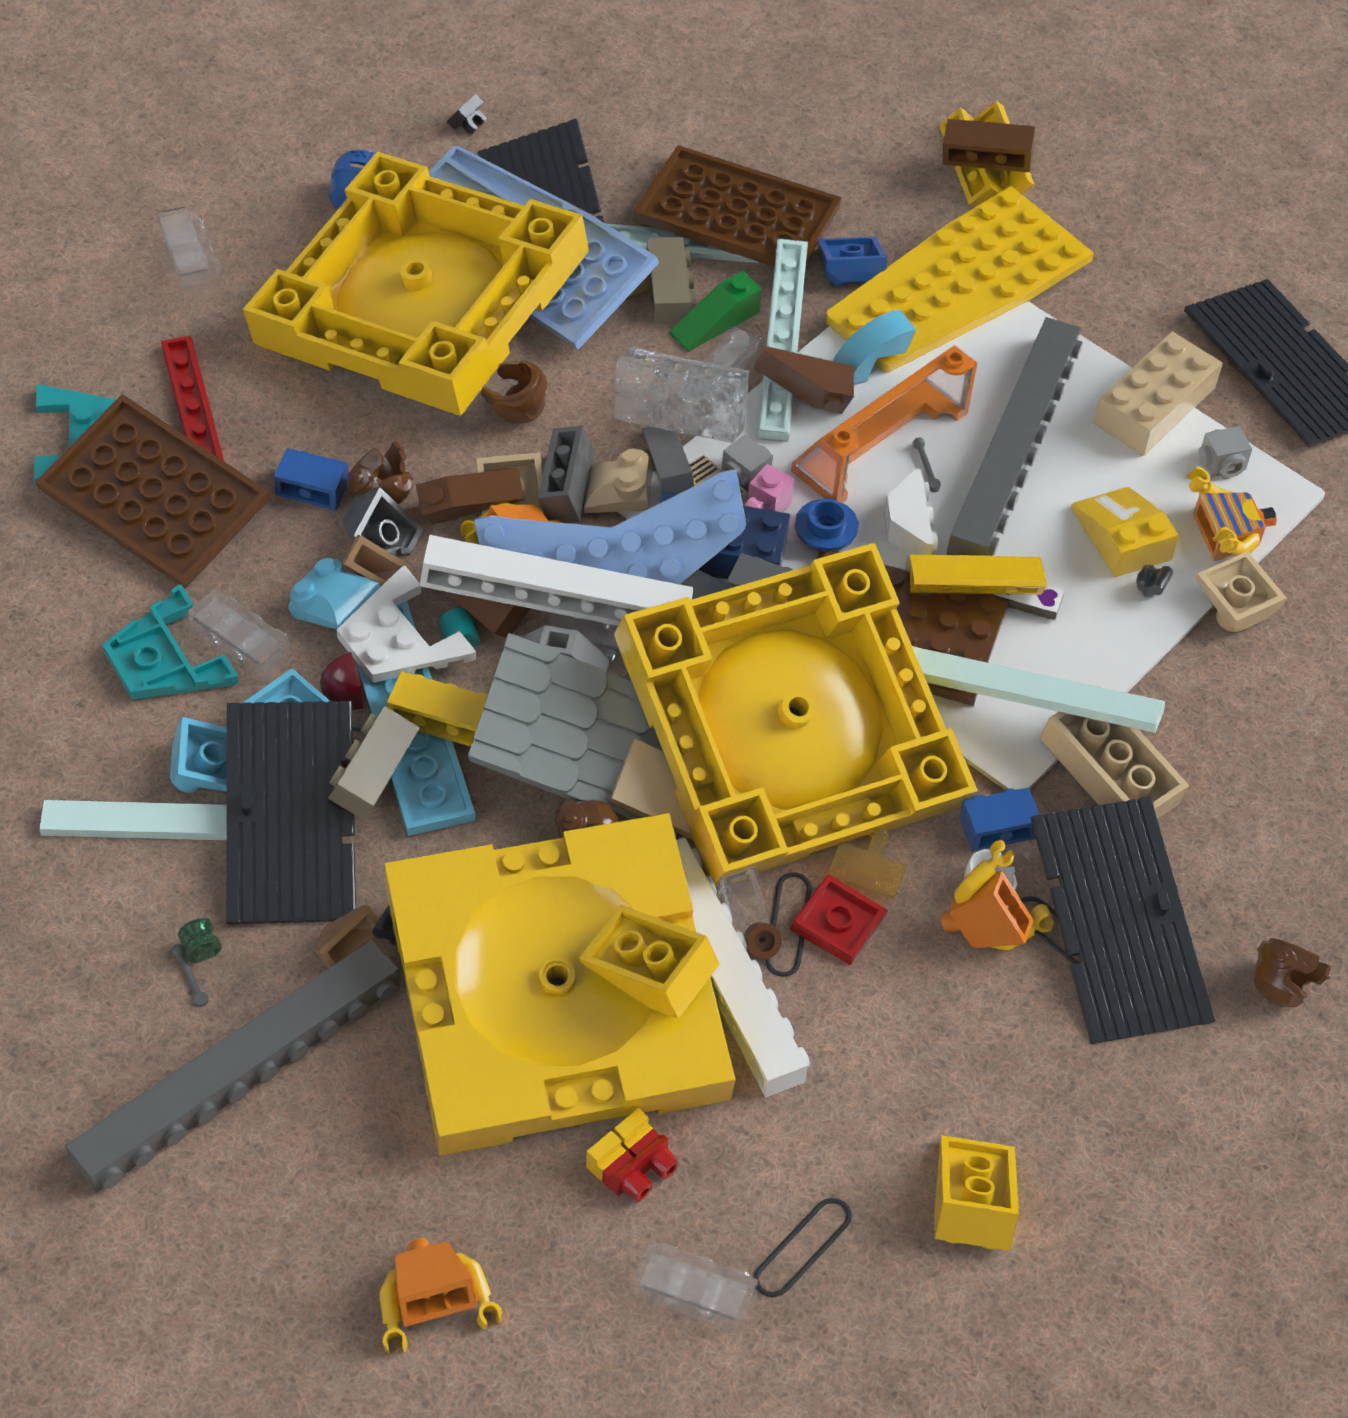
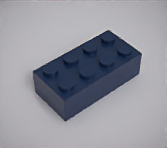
M662 492L659 503L677 494ZM743 506L746 519L744 531L698 570L712 577L728 580L741 553L752 557H759L764 561L782 566L788 539L790 514Z

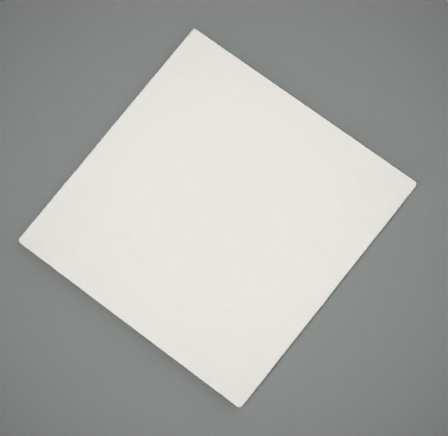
M1027 301L889 373L882 372L874 365L867 382L854 384V397L842 414L813 408L793 395L789 441L757 438L763 387L762 381L683 446V450L689 463L704 454L721 469L723 450L746 434L759 445L765 446L773 455L772 466L794 478L792 501L783 512L790 514V522L782 567H789L795 570L809 566L813 560H816L819 550L805 545L798 538L794 528L796 514L803 505L813 500L824 498L791 471L792 462L821 437L953 345L957 346L977 362L968 414L956 421L953 419V414L942 413L939 418L934 420L927 413L922 412L845 468L848 479L844 487L848 491V497L843 504L849 506L856 514L859 527L857 537L852 544L842 550H838V552L875 542L885 565L906 570V561L909 554L887 540L884 510L887 494L913 470L922 469L923 481L929 482L920 454L913 447L914 439L917 437L924 439V450L934 477L941 482L940 490L938 492L930 491L929 501H927V506L933 507L934 514L931 531H936L938 538L937 551H932L931 555H947L950 534L1045 317L1055 318ZM829 326L797 353L833 361L846 340ZM1079 334L1078 340L1083 341L1078 359L1072 358L1071 362H1074L1069 380L1063 379L1062 383H1065V388L1061 400H1054L1053 402L1056 405L1051 423L1046 421L1044 423V426H1047L1042 444L1036 443L1035 448H1038L1033 466L1027 465L1025 470H1028L1023 489L1018 487L1016 489V492L1019 493L1014 510H1008L1006 515H1009L1008 524L1004 534L998 533L996 536L1000 540L994 555L1041 557L1047 585L1064 589L1063 599L1055 620L1008 607L989 663L1128 693L1215 607L1196 579L1197 573L1235 557L1229 556L1220 560H1213L1193 516L1199 492H1192L1190 490L1189 484L1192 481L1187 478V475L1196 467H1202L1209 474L1210 482L1218 488L1235 493L1247 492L1251 494L1258 509L1274 508L1277 517L1276 525L1265 527L1260 545L1251 553V556L1257 563L1271 552L1323 500L1325 492L1251 443L1252 452L1246 470L1234 477L1227 478L1223 475L1211 477L1206 466L1201 464L1198 451L1202 446L1205 433L1227 428L1196 408L1185 416L1144 456L1093 424L1099 398L1129 372L1132 367ZM939 369L931 375L965 401L971 369L962 375H950ZM655 471L652 474L649 508L659 504L662 494ZM1124 487H1130L1165 513L1179 537L1172 560L1154 565L1155 569L1169 566L1173 570V575L1161 595L1145 597L1139 591L1136 580L1141 570L1118 577L1113 576L1071 508L1072 503ZM745 489L743 490L746 492V499L742 501L743 506L748 501V492ZM645 510L621 511L618 513L629 519ZM716 578L727 583V579ZM981 694L977 695L974 706L932 695L946 729L952 728L966 763L1002 789L1013 788L1017 790L1028 787L1031 789L1059 761L1040 740V735L1049 717L1058 711Z

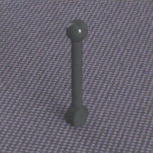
M917 437L913 441V447L920 454L929 479V489L931 492H938L941 482L934 477L924 450V439Z
M175 944L171 949V954L178 958L194 993V1004L198 1007H203L208 1003V996L206 993L201 992L184 956V946Z

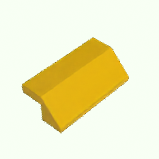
M996 100L976 117H972L960 107L941 122L939 128L944 138L947 119L1010 124L1003 105ZM954 166L970 206L980 205L1010 186L1022 195L1034 186L1030 172Z
M910 554L906 561V571L910 572V593L1042 595L1047 587L1041 557Z

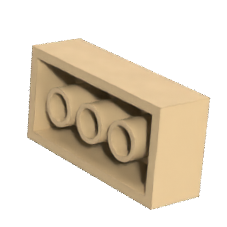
M1172 331L1099 398L1093 424L1144 456L1216 388L1223 362Z
M1057 712L1049 717L1040 735V740L1098 805L1151 797L1158 819L1178 806L1189 788L1188 783L1139 729Z

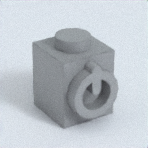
M1237 426L1205 433L1198 455L1201 464L1206 466L1211 477L1223 475L1229 478L1237 476L1246 470L1252 447L1242 428Z
M745 434L723 450L721 470L729 471L736 469L739 486L748 492L749 483L767 464L772 466L773 455L765 446L759 445Z

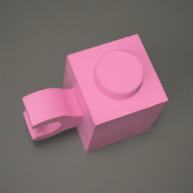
M767 464L749 483L748 501L744 506L784 512L792 501L794 478Z

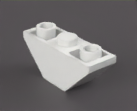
M922 469L913 470L887 494L884 510L887 540L909 555H931L932 551H937L938 547L937 532L931 531L934 521L933 507L927 506L930 496L929 483L923 481Z

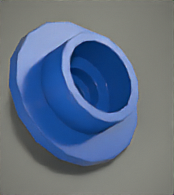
M826 498L813 500L803 505L796 514L794 528L798 538L805 545L815 550L829 552L842 550L851 545L857 537L859 522L856 514L849 506L835 499Z

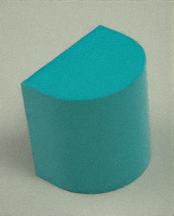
M456 608L442 615L439 620V629L443 639L460 631L472 647L480 645V637L470 612L464 608Z

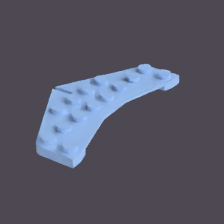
M736 469L719 472L703 482L611 527L513 519L502 516H486L475 518L474 520L479 545L679 585L737 538L746 526Z

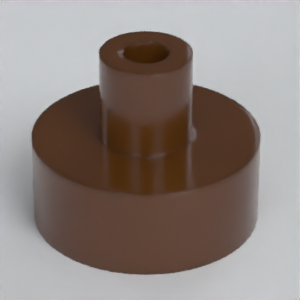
M766 922L753 923L744 933L747 952L759 959L773 957L781 947L782 938L779 930Z

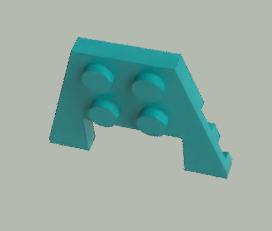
M36 385L37 413L70 411L69 447L116 400L46 385ZM61 455L35 456V485L41 475Z
M181 584L173 588L171 595L163 602L158 600L150 606V612L140 620H132L102 644L105 656L132 700L239 684L238 675L225 654L191 667L166 626L195 613L194 604Z

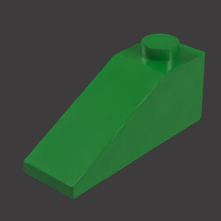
M742 271L719 283L670 330L669 334L683 348L690 352L760 313L762 288Z

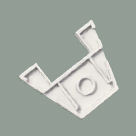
M406 566L401 567L337 629V638L346 650L352 653L354 660L373 683L398 678L401 671L415 674L416 669L430 666L440 669L448 667L449 662L463 660L464 663L476 660V651L460 631L429 646L398 609L397 606L421 594L420 583Z

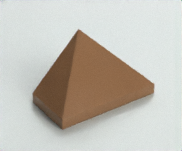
M357 535L342 562L344 566L354 573L379 583L380 587L401 567L406 566L410 572L413 568L410 564L360 535Z
M363 905L327 924L322 929L315 952L329 969L369 941L373 940L376 944L380 939L373 935L372 930L379 919L369 905Z

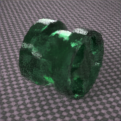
M199 918L183 925L178 932L180 943L187 947L185 953L188 960L192 963H199L213 958L222 949L219 938L213 935L214 926L209 919Z

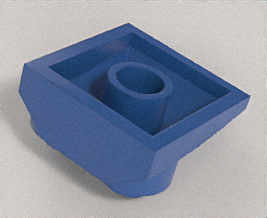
M877 236L819 240L818 248L824 263V278L830 281L832 285L843 286L848 284V282L858 281L865 284L881 271L887 269V256Z

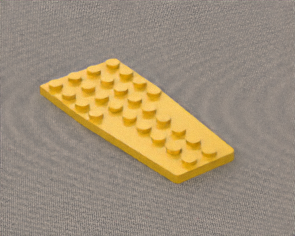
M1010 186L942 227L888 266L885 271H881L827 311L826 323L847 341L856 331L871 320L885 313L900 309L916 328V332L906 353L876 359L874 365L882 372L889 373L1031 300L1092 262L1094 252Z

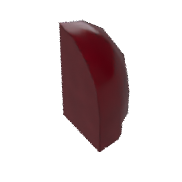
M349 652L333 660L323 670L320 679L321 693L330 701H351L352 710L363 709L359 675L352 653Z

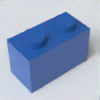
M287 448L274 474L275 495L337 510L348 487V463L334 458L330 459L310 454L306 451Z
M1029 787L1017 790L1011 788L1001 793L986 796L975 795L970 799L963 800L959 819L971 851L990 848L998 840H1002L1005 845L1036 839L1030 817L1039 815Z

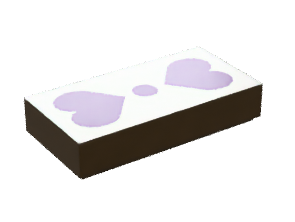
M1047 585L1042 595L993 594V596L1009 600L1008 607L1055 620L1065 590Z

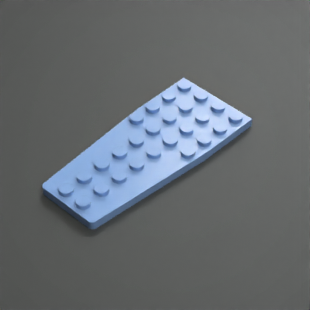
M459 146L452 147L429 171V176L521 205H525L529 199H533L583 216L589 252L544 310L539 311L535 309L529 316V318L577 350L581 348L659 264L654 254L591 214Z

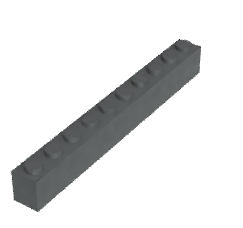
M1045 317L950 534L947 555H995L1000 540L996 536L998 533L1004 534L1009 520V515H1006L1008 510H1014L1019 493L1016 492L1017 487L1023 489L1028 476V470H1025L1027 465L1033 466L1038 451L1035 445L1036 443L1042 444L1047 430V426H1044L1045 421L1051 423L1056 409V405L1053 402L1054 400H1061L1065 388V383H1062L1063 379L1069 380L1074 367V362H1071L1072 358L1078 359L1083 345V341L1078 340L1081 327Z
M373 940L369 941L66 1144L69 1162L94 1193L103 1188L110 1189L121 1181L123 1174L135 1166L142 1167L148 1164L155 1156V1153L167 1144L169 1146L177 1144L185 1137L189 1129L198 1123L206 1124L211 1121L217 1114V1111L229 1102L236 1103L243 1099L248 1089L260 1081L264 1083L271 1080L277 1074L280 1067L289 1061L296 1062L303 1058L309 1048L320 1040L327 1041L337 1033L339 1027L349 1020H359L365 1015L368 1007L377 1001H386L391 998L399 987L398 968Z

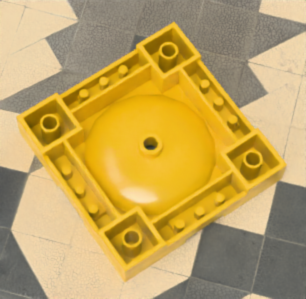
M377 151L346 187V201L286 271L276 269L243 308L245 319L253 343L265 349L329 371L334 365L378 379L381 388L386 391L461 416L482 390V387L485 386L499 368V364L503 363L510 354L508 343L535 309L539 311L544 310L589 252L583 216L533 199H529L525 205H521L429 176L426 166Z
M875 542L813 560L811 565L713 594L689 600V597H684L626 614L614 633L650 728L654 727L677 785L675 794L700 855L706 875L712 877L716 887L806 858L810 853L866 835L872 837L962 807L963 800L970 799L978 791L952 728L946 729L900 619L896 609L900 602ZM789 707L796 708L801 716L792 714Z
M670 813L564 831L563 838L494 850L493 844L385 863L386 891L398 952H400L439 1156L513 1142L514 1137L628 1116L638 1108L642 1112L658 1110V1114L731 1101L736 1079L711 978L707 980L681 1017L676 1019L647 1007L583 965L579 960V957L620 905L696 932L693 920L694 910ZM553 978H559L565 983L555 986L548 981Z

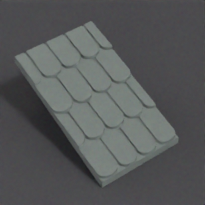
M508 633L468 758L471 762L566 799H573L576 802L593 799L601 800L613 809L620 820L627 821L643 817L610 803L609 800L630 744L634 739H637L661 751L663 749L654 727L650 728L632 681L607 673L594 665L560 654L558 650ZM674 832V833H675L676 840H677L679 834L676 833V832Z

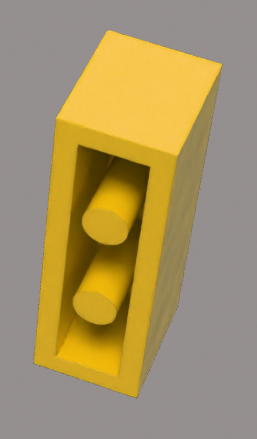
M401 671L388 698L387 708L420 727L418 732L471 747L488 694L459 688L454 684H445L427 679L419 674Z

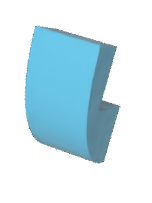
M900 309L885 313L856 331L837 352L833 362L854 366V384L867 382L877 358L906 353L916 328Z

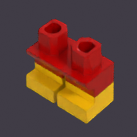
M640 1108L636 1109L614 1128V1132L611 1130L586 1152V1168L617 1196L624 1192L638 1203L652 1190L653 1183L644 1176L647 1171L652 1169L664 1180L677 1170L678 1164L677 1159L668 1149L669 1138L663 1134L659 1135L649 1125V1118Z

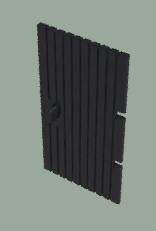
M577 119L548 127L546 130H539L537 133H530L528 136L518 137L519 139L509 140L507 143H500L498 146L489 147V149L477 151L478 156L591 215L601 212L590 166L586 165L579 168V165L588 162ZM602 215L596 216L597 219L604 223Z
M1269 279L1185 306L1184 311L1308 447L1348 433V363L1316 329L1308 332L1304 329L1310 323Z
M351 701L227 703V924L335 921L356 909L355 844H342V837L355 836L354 814L328 799L334 788L333 785L329 784L338 767L341 766V763L350 762L349 759L345 758V755L353 744Z
M1145 797L1031 816L1030 819L1046 879H1059L1060 882L1059 887L1050 888L1049 890L1067 956H1080L1081 963L1073 964L1070 968L1091 1044L1214 1023V1014L1152 798Z

